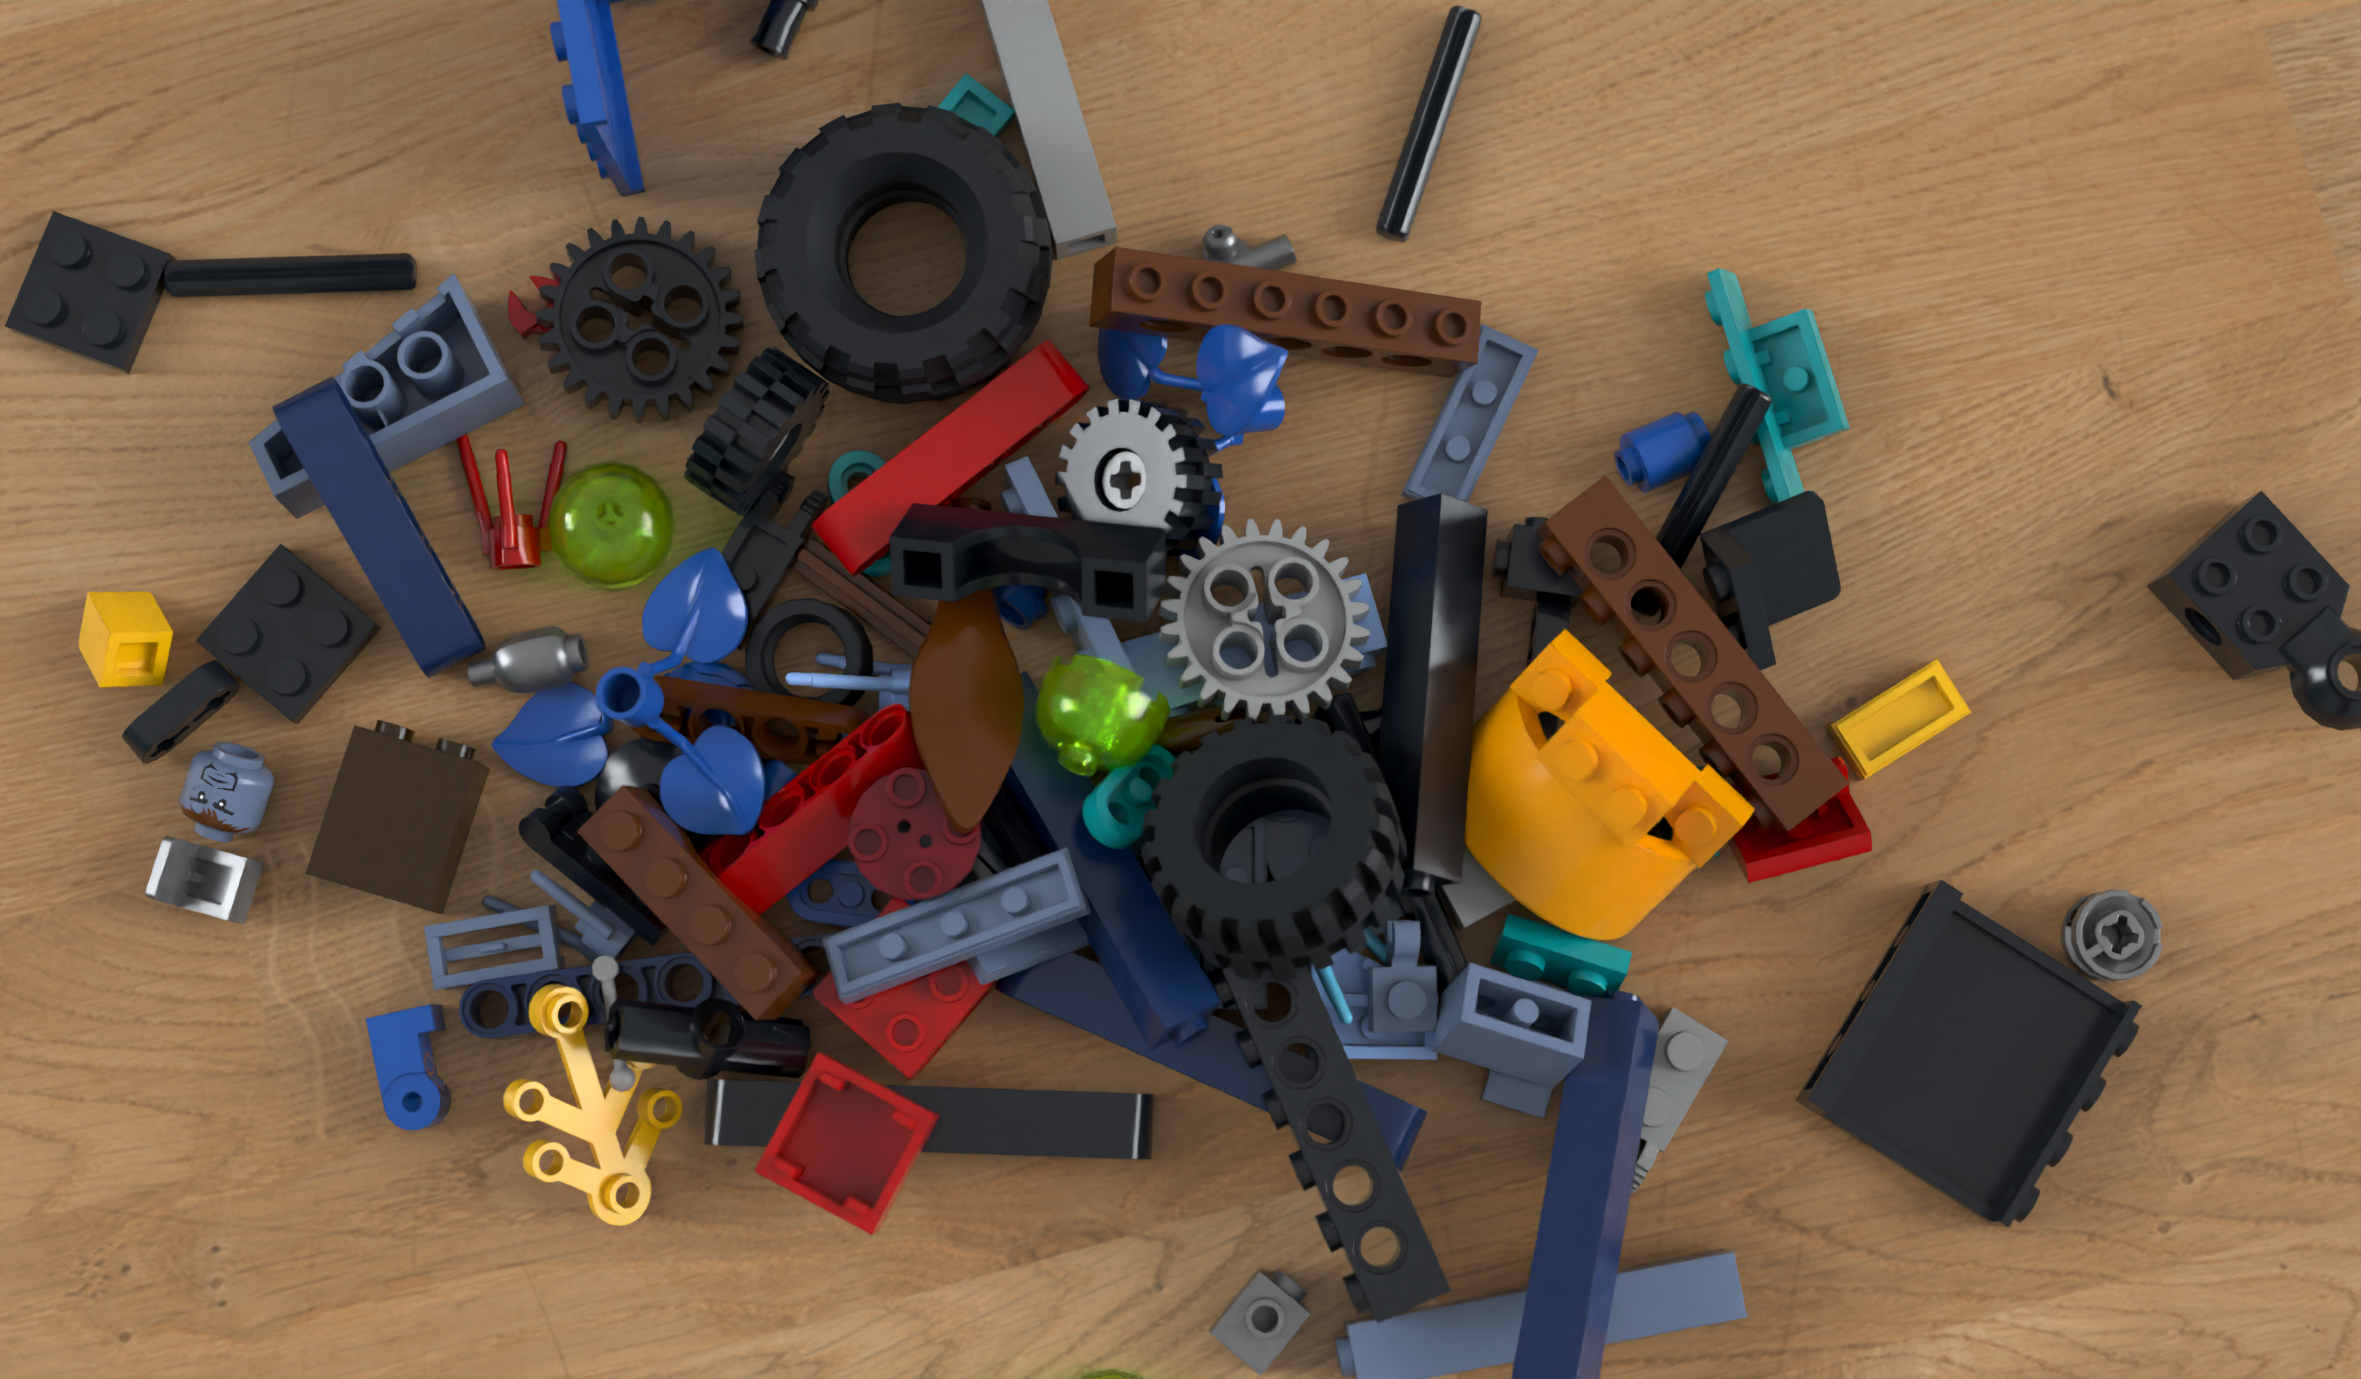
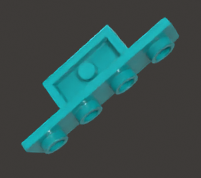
M1718 268L1707 272L1711 290L1705 292V299L1714 323L1717 326L1723 325L1730 346L1729 349L1724 351V360L1728 373L1735 385L1738 386L1742 383L1750 384L1767 393L1772 398L1771 405L1751 441L1755 445H1761L1767 467L1761 470L1762 482L1768 498L1773 504L1805 492L1792 450L1850 430V426L1813 310L1805 308L1753 328L1735 273Z

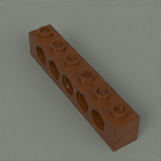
M1115 247L1094 264L1089 327L1202 343L1207 332L1213 327L1222 324H1234L1243 327L1268 343L1284 348L1288 351V355L1450 378L1478 364L1482 301Z
M1606 475L1546 520L1536 531L1543 540L1538 545V548L1547 563L1561 576L1568 571L1583 590L1578 595V599L1587 614L1599 626H1603L1608 622L1623 641L1618 650L1628 666L1640 677H1644L1647 673L1664 693L1658 700L1666 714L1678 727L1683 729L1687 725L1690 726L1704 744L1699 749L1704 762L1709 764L1724 779L1729 776L1742 792L1744 798L1755 808L1749 819L1761 831H1765L1769 827L1775 835L1789 832L1850 784ZM1607 543L1618 551L1621 565L1617 573H1602L1593 566L1590 559V549L1593 544ZM1645 593L1656 599L1661 610L1660 619L1657 624L1645 625L1634 618L1630 608L1631 599L1634 594ZM1676 644H1687L1693 647L1699 654L1701 666L1696 676H1684L1673 667L1671 652ZM1716 695H1728L1738 703L1741 717L1735 728H1726L1714 719L1711 708ZM1759 745L1771 747L1780 758V772L1774 780L1761 777L1753 767V753Z

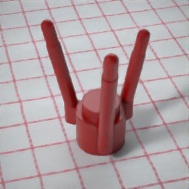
M465 434L457 438L456 441L461 455L462 466L481 531L482 555H490V568L496 570H516L542 566L541 552L553 551L552 527L567 451L566 442L559 440L554 446L538 527L533 526L532 515L514 513L508 454L504 449H498L495 452L500 516L494 517L493 524L469 437Z

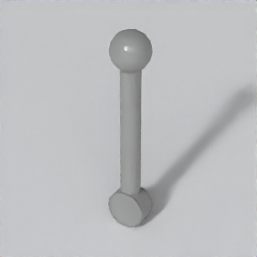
M600 956L594 961L592 972L602 983L608 1023L609 1009L617 999L614 979L620 972V965L612 956ZM613 1059L614 1070H612L609 1078L611 1086L619 1092L630 1090L635 1083L634 1072L631 1068L627 1067L626 1061Z

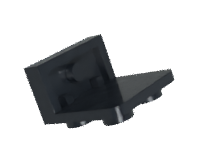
M1814 491L1800 493L1699 534L1707 566L1703 568V577L1706 587L1715 601L1718 618L1760 671L1776 665L1768 626L1832 601L1841 591L1823 500Z

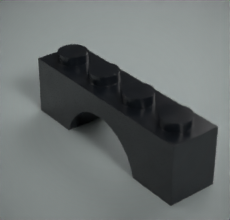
M913 503L890 535L893 596L956 602L971 593L990 587L1033 585L1050 588L1068 595L1079 605L1082 616L1147 623L1166 587L1165 528Z

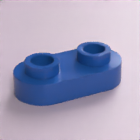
M830 859L787 894L788 902L794 912L803 919L813 923L853 928L874 920L881 913L873 905V897L878 889L859 871L856 862ZM822 879L829 881L833 888L831 898L825 903L813 902L810 897L812 884ZM904 900L910 906L916 904V900Z

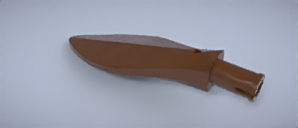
M976 497L958 498L951 505V507L991 511L989 502ZM995 587L976 591L956 602L938 600L933 621L917 653L909 679V711L912 732L919 755L947 818L952 826L962 834L969 833L975 829L990 807L1015 756L1023 724L1025 704L1023 681L1002 624Z

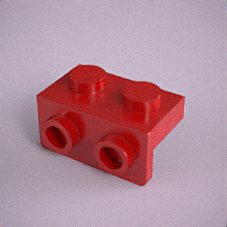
M1831 758V761L1848 781V769L1843 758ZM1779 772L1762 777L1765 779L1774 780L1778 776ZM1731 784V786H1732L1740 795H1742V796L1744 797V795H1743L1742 792L1739 790V788H1738L1735 784ZM1849 784L1789 832L1775 835L1769 827L1765 831H1761L1748 819L1744 826L1728 841L1748 883L1872 851L1871 831L1849 793Z

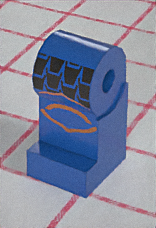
M429 1004L366 1018L380 1093L388 1119L397 1127L405 1130L428 1129L439 1124L447 1116L450 1109L451 1094L447 1084L437 1076L429 1033L446 1030L442 1005Z

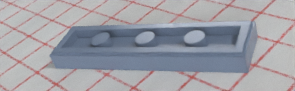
M1066 847L929 900L826 937L822 941L839 999L845 1004H849L1088 915L1091 911L1073 855Z

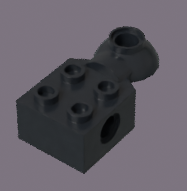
M2260 491L2235 506L2149 583L2147 587L2233 680L2257 676L2286 667L2290 671L2289 676L2293 696L2306 715L2321 726L2336 730L2361 728V630L2349 627L2341 618L2350 585L2273 502ZM2341 661L2352 665L2357 672L2358 684L2355 691L2347 689L2339 680L2337 671Z

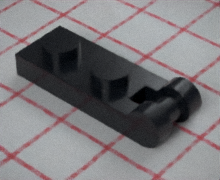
M571 786L559 787L546 799L545 809L536 808L519 822L518 829L521 838L541 857L602 906L611 910L638 935L654 946L670 929L577 832L593 815L588 810L584 796ZM562 830L565 831L568 835H570L574 840H571L568 836H566L562 832Z

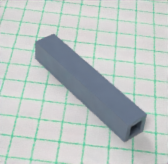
M1719 1250L1618 1269L1605 1344L1747 1318L1734 1252ZM1528 1287L1412 1308L1379 1323L1373 1319V1316L1344 1321L1346 1337L1335 1339L1342 1378L1354 1376V1379H1426L1514 1362Z

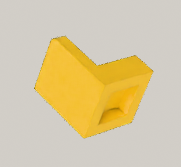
M147 591L87 592L78 644L99 687L163 686L173 630L153 595Z

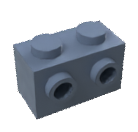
M1469 963L1441 994L1433 1051L1554 1088L1584 1059L1591 1000Z

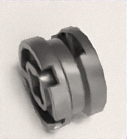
M2124 890L2097 892L2080 898L2067 911L2061 925V945L2067 960L2081 974L2095 980H2128L2144 974L2157 962L2163 945L2160 944V928L2163 927L2157 910L2145 898L2137 897ZM2077 909L2074 920L2070 919L2073 911Z

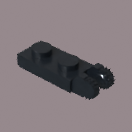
M780 471L773 478L754 510L750 508L748 513L744 515L722 551L734 578L742 590L748 609L746 632L741 643L736 648L739 651L743 649L751 636L753 627L760 621L792 569V564L796 559L795 555L801 546L804 545V539L812 532V524L823 513L827 505L828 497L814 490L802 502L798 513L788 529L772 521L771 519L778 513L783 503L790 496L792 486L794 485L793 482L795 481V477L784 471Z

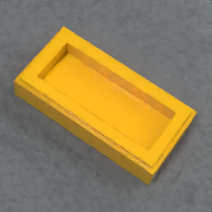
M1938 659L1826 728L1860 781L1972 712Z

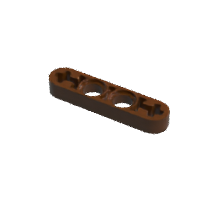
M667 676L653 677V680L662 689L664 696L663 709L659 715L660 718L683 735L692 745L695 744L698 737L707 728L716 726L706 718L704 711L720 709L726 711L735 720L736 725L728 728L744 735L754 745L760 758L810 766L843 740L842 733L849 735L871 717L862 709L849 705ZM687 707L692 709L689 719L685 718ZM772 719L789 721L795 725L799 735L795 737L779 736L771 731L767 721ZM648 725L644 727L630 726L641 737L672 743ZM814 727L819 729L816 739L811 738Z

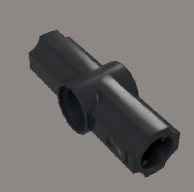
M720 998L706 999L700 1002L696 1008L616 999L609 1009V1018L605 1029V1052L610 1053L611 1059L676 1066L687 1077L696 1080L710 1079L720 1071L798 1079L806 1069L807 1056L811 1048L810 1028L803 1024L802 1019L778 1017L775 1020H755L750 1014L742 1013L731 1002ZM703 1035H705V1036H707L709 1039H711V1040L713 1041V1043H711L710 1041H708L707 1039H705Z

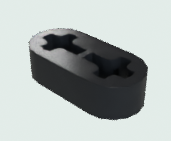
M218 660L205 663L191 672L138 716L126 728L122 738L143 764L151 763L175 748L224 707L237 693L239 685Z

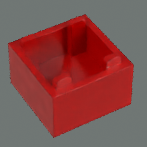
M818 1052L754 1172L873 1235L879 1231L940 1115L825 1053Z

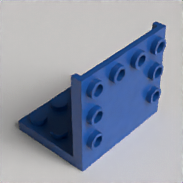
M557 0L561 21L551 22L550 30L558 61L569 62L572 84L562 85L563 101L570 125H576L581 144L586 143L591 161L597 162L601 179L611 178L621 197L645 192L610 3L625 0Z

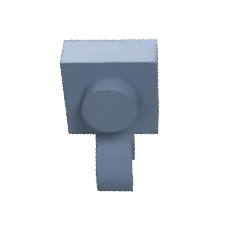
M1386 920V966H1367L1368 1031L1372 1033L1436 1032V966L1417 965L1420 952V922L1413 920Z

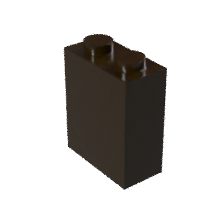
M377 720L374 731L354 725L305 874L443 915L490 768L477 761H473L476 749L453 741L438 738L436 747L433 749L413 743L412 739L415 731L396 724Z

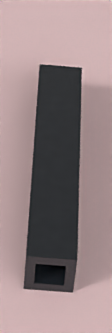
M1444 493L1398 505L1377 766L1392 797L1402 823L1401 830L1406 840L1407 860L1400 865L1405 876L1400 895L1411 897H1429L1434 895V887L1462 883L1488 510Z

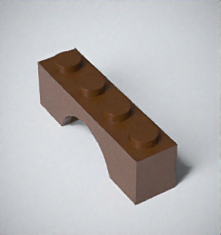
M622 785L577 831L755 1020L777 1019L822 974L779 927L767 921L747 906L712 872L694 849L690 841V834L669 817L664 807L647 789Z

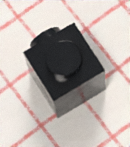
M1528 517L1525 518L1524 525L1514 524L1508 534L1507 541L1497 540L1494 550L1492 578L1502 579L1500 596L1535 601L1537 597L1566 600L1570 602V606L1575 607L1579 602L1578 595L1583 590L1568 571L1562 576L1556 573L1544 559L1538 548V545L1543 540L1536 531L1549 518Z

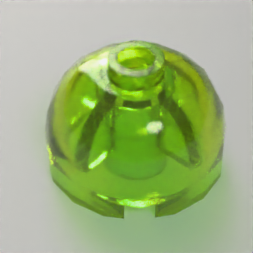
M615 461L587 465L568 477L552 499L547 521L552 550L564 570L586 586L608 591L625 589L626 586L636 585L645 579L646 581L657 574L671 554L676 532L671 500L659 482L634 465ZM613 510L623 513V516L613 513ZM607 511L606 515L598 519L601 513ZM610 521L617 523L615 525H606Z
M1075 654L1070 665H1062L1060 655L1053 658L1040 687L1035 705L1036 723L1047 745L1059 755L1058 762L1065 769L1087 777L1093 776L1095 771L1111 773L1115 769L1134 767L1148 755L1160 736L1171 709L1167 698L1159 691L1155 701H1153L1149 696L1140 691L1145 679L1115 663L1089 655Z

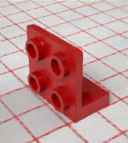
M894 897L875 919L910 905L904 900ZM967 960L871 996L845 1004L839 999L830 970L816 986L813 995L908 1079L915 1080L996 986L997 980L981 985Z

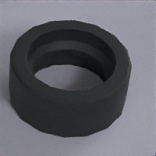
M814 598L790 599L770 609L753 627L745 649L746 674L753 690L803 698L790 693L780 683L774 670V652L778 641L789 629L801 623L816 622L828 626L839 636L844 646L846 666L842 675L871 677L873 673V647L863 625L847 610ZM832 689L818 697H806L805 699L854 706L866 691Z

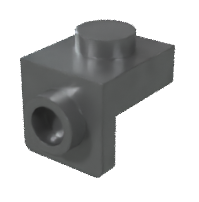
M165 836L162 839L145 895L149 899L244 925L264 863Z

